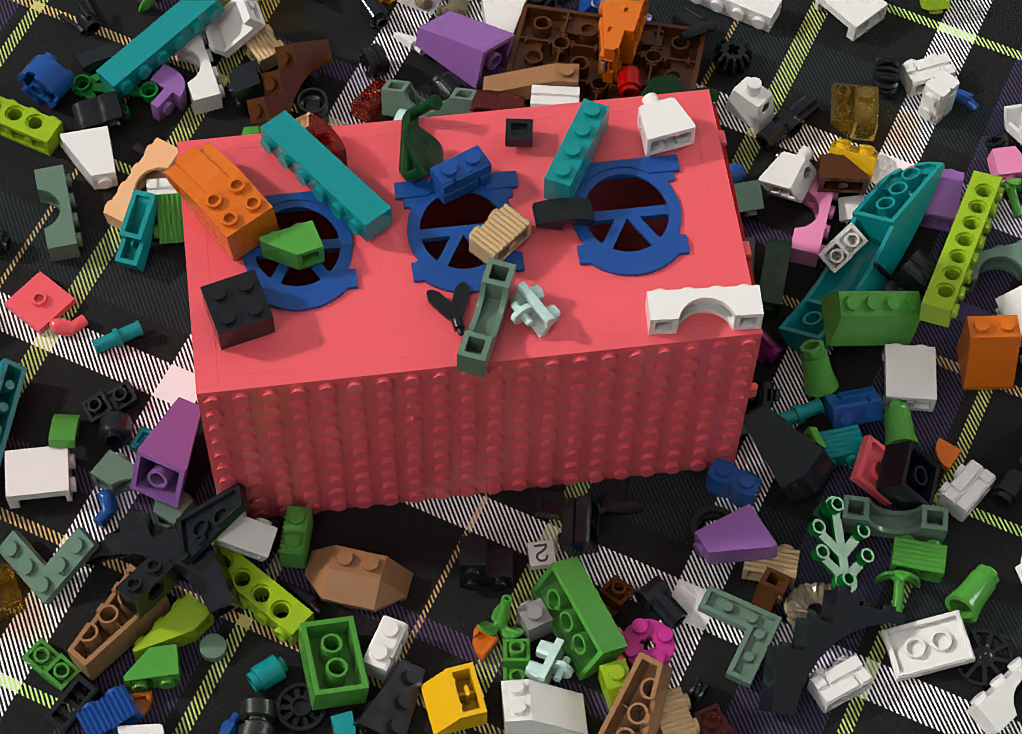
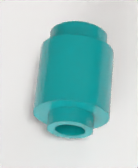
M271 655L251 667V671L246 674V677L252 688L258 693L261 690H268L287 678L285 672L288 671V667L281 657L276 658L274 655Z

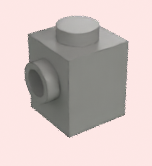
M541 597L536 600H526L516 609V622L519 628L523 629L525 638H530V642L552 633L553 619Z

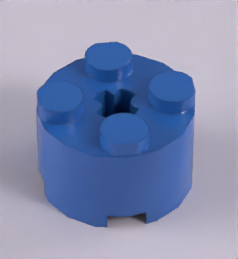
M45 52L44 55H36L18 75L17 81L23 83L24 86L21 89L31 100L39 105L41 102H44L51 109L71 89L73 85L72 80L75 76L72 71L63 68L57 62L54 55Z

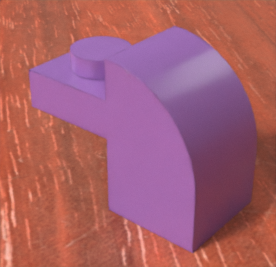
M164 64L150 79L151 82L157 84L160 94L150 103L153 118L160 122L166 115L168 116L172 113L174 107L183 111L187 104V92L183 76L175 69Z

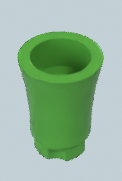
M815 339L804 341L803 345L799 348L805 394L810 397H824V395L832 394L838 389L839 383L833 372L824 342Z
M900 400L889 401L883 408L885 446L912 440L920 448L907 402Z
M978 565L975 570L970 572L960 586L946 597L945 605L950 612L959 610L963 622H976L983 606L1000 580L998 573L990 566Z

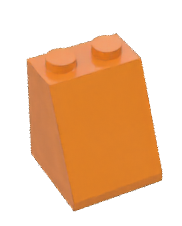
M1017 315L967 316L956 346L963 390L1013 389L1021 341Z

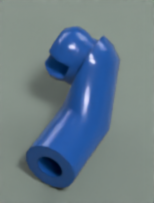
M109 489L101 490L97 495L102 510L95 516L93 521L101 528L107 524L118 510L116 495Z

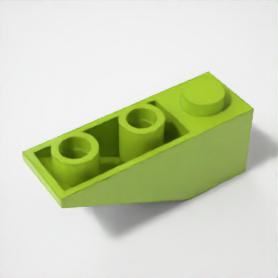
M188 592L183 598H179L174 602L171 610L165 617L161 616L155 621L152 630L146 636L143 635L137 639L132 649L135 660L138 661L149 647L177 644L179 648L197 641L214 623L213 614H210L207 607Z

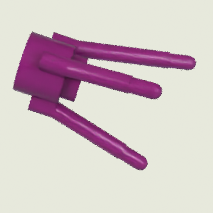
M762 328V341L757 361L763 364L766 360L771 364L777 359L783 349Z

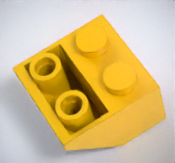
M838 138L837 141L833 140L828 154L846 156L869 175L868 186H870L879 154L878 151H874L875 147L861 144V147L851 145L852 141Z
M473 662L446 668L420 686L433 734H448L487 724V709Z

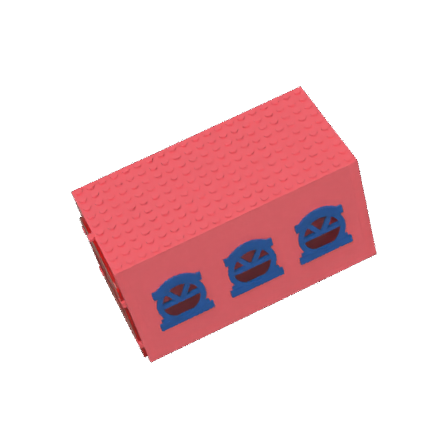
M709 89L657 94L659 100L672 97L678 101L696 126L695 140L692 145L648 157L644 153L637 125L638 108L644 105L642 102L644 96L594 101L609 106L608 128L573 198H589L591 200L595 221L591 227L566 224L562 231L537 228L532 205L535 202L548 200L544 199V177L582 102L419 118L418 126L440 142L444 153L443 162L478 145L491 163L490 182L482 186L479 185L478 188L446 204H443L430 185V175L414 182L405 181L399 172L402 120L306 129L391 207L392 225L368 242L360 235H355L342 218L338 219L334 216L330 207L324 201H318L309 187L301 185L294 173L289 169H284L272 153H267L260 144L261 134L177 142L178 157L192 147L195 148L197 146L201 148L210 142L249 179L273 206L279 230L292 227L299 222L304 223L312 220L324 246L325 262L297 270L263 257L259 245L234 262L188 209L185 200L181 197L196 395L216 494L218 495L238 482L246 487L248 509L245 511L247 513L246 517L256 520L257 518L267 519L274 516L285 517L287 506L311 508L312 514L327 510L339 512L346 508L354 507L365 509L372 505L384 504L392 506L398 502L410 501L418 503L425 499L445 500L452 496L471 497L479 493L497 494L505 490L523 491L532 487L549 488L552 485L559 484L570 486L586 481L597 483L604 479L612 478L623 480L630 476L640 475L642 477H649L657 473L675 474L684 470L701 471L705 468H710L716 458L725 459L734 464L748 399L755 397L758 389V384L752 383L763 334L762 328L732 330L730 325L718 315L696 313L682 321L677 333L648 335L645 311L647 291L655 289L676 290L685 287L709 288L716 285L722 287L738 286L741 284L755 285L750 261L752 253L749 241H746L725 148L727 145L725 131L721 130L716 103H712ZM506 118L533 119L532 147L505 146ZM507 203L531 222V235L503 260L504 262L516 264V281L510 299L517 291V284L523 281L528 287L538 284L544 291L543 305L545 307L551 304L555 305L561 314L557 322L550 326L547 334L539 338L530 326L527 327L524 322L520 324L512 322L510 318L514 310L509 302L485 377L457 370V353L463 336H459L458 332L454 331L451 321L447 320L431 306L426 293L428 290L438 291L452 304L456 286L461 282L467 283L469 297L462 316L465 326L463 332L469 328L476 308L481 280L487 265L469 251V234L477 225L482 226L494 209L498 208L500 210ZM255 269L273 315L275 332L221 350L204 306L200 287Z

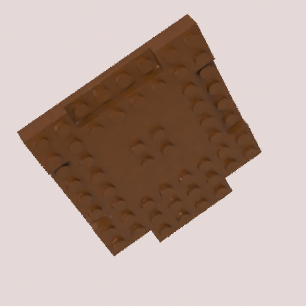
M524 3L506 72L556 62L580 63L579 102H582L583 99L596 101L621 98L618 94L617 82H603V75L598 72L600 55L598 23L602 15ZM646 21L631 65L640 70L642 91L652 78L664 75H674L679 78L682 83V90L696 88L706 43V33L702 37L679 42V35L690 27ZM622 63V67L627 66V65H630V64ZM498 98L495 110L530 107V100Z

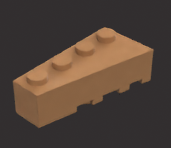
M131 563L126 568V574L121 581H117L111 589L112 593L106 602L101 603L97 608V614L90 623L87 622L67 650L73 664L91 681L95 680L127 651L139 637L148 632L158 618L164 617L171 610L167 595L141 619L122 604L115 587L136 569Z
M640 651L598 734H657L673 668Z

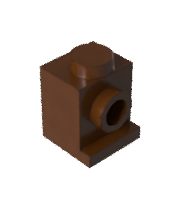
M767 566L758 583L751 604L771 612L775 604L780 606L792 577Z

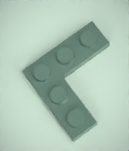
M78 527L46 563L19 531L13 530L0 545V554L42 603L50 604L100 545L84 528Z
M709 585L697 611L745 632L725 674V678L750 689L767 653V646L771 644L782 621V617Z

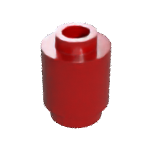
M627 65L617 71L618 94L621 98L636 97L642 91L641 73L635 66Z

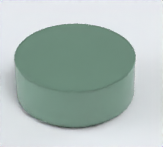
M215 633L208 634L200 641V653L206 661L217 662L225 657L227 645L221 635Z

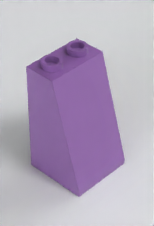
M448 11L430 22L422 24L418 28L415 46L477 89L483 85L484 76L506 72L515 35L481 21Z
M178 397L136 452L130 485L131 489L178 509L200 420L198 404Z

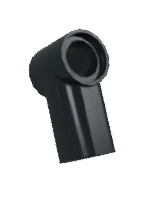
M655 576L635 591L636 598L646 610H652L667 627L675 629L687 618L688 613L670 595L669 587L659 576Z

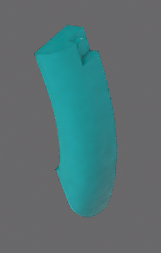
M914 163V167L905 170L899 168L889 173L877 183L852 212L853 218L850 223L856 226L868 242L852 255V258L836 273L833 274L826 266L805 298L778 328L779 332L789 347L801 354L799 347L803 345V342L815 339L822 340L827 350L830 348L826 347L820 297L837 291H882L888 280L876 269L873 263L878 262L890 275L893 274L924 217L945 168L944 163Z

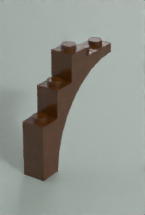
M328 39L275 47L279 70L261 73L265 96L247 100L251 124L258 123L259 133L262 125L284 110L291 114L295 96L303 81L321 65L333 62Z

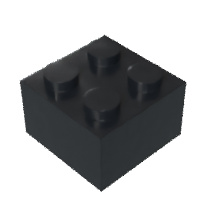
M255 269L200 287L203 303L221 350L275 332L273 315Z
M912 440L886 445L876 490L901 511L912 510L922 504L933 506L941 466Z

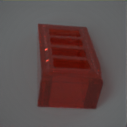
M377 78L352 101L351 115L363 122L371 123L382 111L381 92L377 91V89L381 91L386 82Z

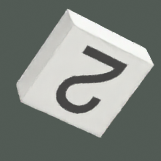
M553 540L527 543L530 570L546 569L553 562H556Z

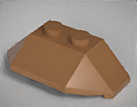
M338 545L311 551L304 573L306 579L322 601L370 612H377L398 601L406 600L413 579L411 571L387 556Z

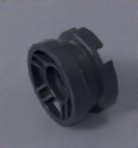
M378 43L372 44L368 49L362 48L359 50V53H362L359 55L361 65L367 70L365 73L370 80L378 78L380 74L386 75L390 72L387 57Z

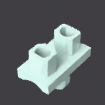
M523 281L517 284V291L509 301L511 308L514 310L510 319L514 324L524 322L527 327L530 326L537 336L541 338L547 334L550 326L557 322L561 312L555 305L551 304L546 307L543 305L544 291L538 284L528 287Z
M558 637L554 643L541 640L536 649V656L545 661L543 664L533 660L529 661L525 670V677L548 685L552 677L556 682H560L562 678H571L574 670L569 665L571 659L564 656V650L562 649L564 640Z

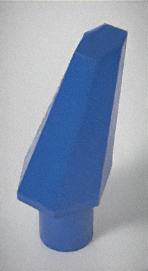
M957 89L955 99L962 106L966 105L972 112L979 107L978 103L972 98L974 96L972 93Z
M234 712L229 720L223 721L219 734H236L238 731L237 726L241 721L240 714Z

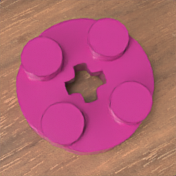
M638 618L625 629L623 636L628 647L623 651V655L631 667L640 651L666 665L669 664L675 649L673 631L669 627L654 619ZM646 640H649L652 642L653 645H655V648L650 647L649 650L646 651L644 650V645L641 644V642H646Z

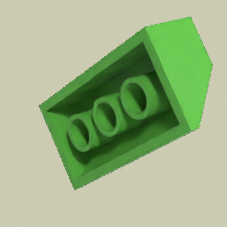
M837 291L820 297L826 347L885 346V344L892 343L910 345L920 322L921 301L919 291Z
M576 556L553 562L531 589V593L535 600L541 597L553 619L552 631L555 637L564 640L562 649L565 655L571 659L570 664L579 680H584L599 671V665L617 660L628 645L579 558Z

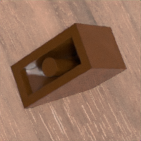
M832 153L819 155L816 168L817 192L866 194L869 175L844 155Z

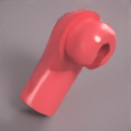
M82 314L72 321L54 318L49 323L53 333L66 337L73 336L88 325L87 319Z

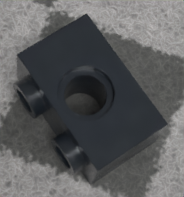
M154 552L115 588L122 604L141 619L180 582L174 566L157 552Z

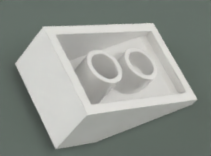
M530 679L501 681L505 734H588L583 694Z

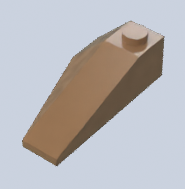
M556 62L484 76L482 97L531 100L532 85L578 87L580 63Z

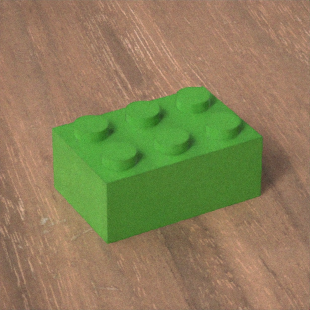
M353 616L300 623L297 640L312 710L366 703L369 684Z

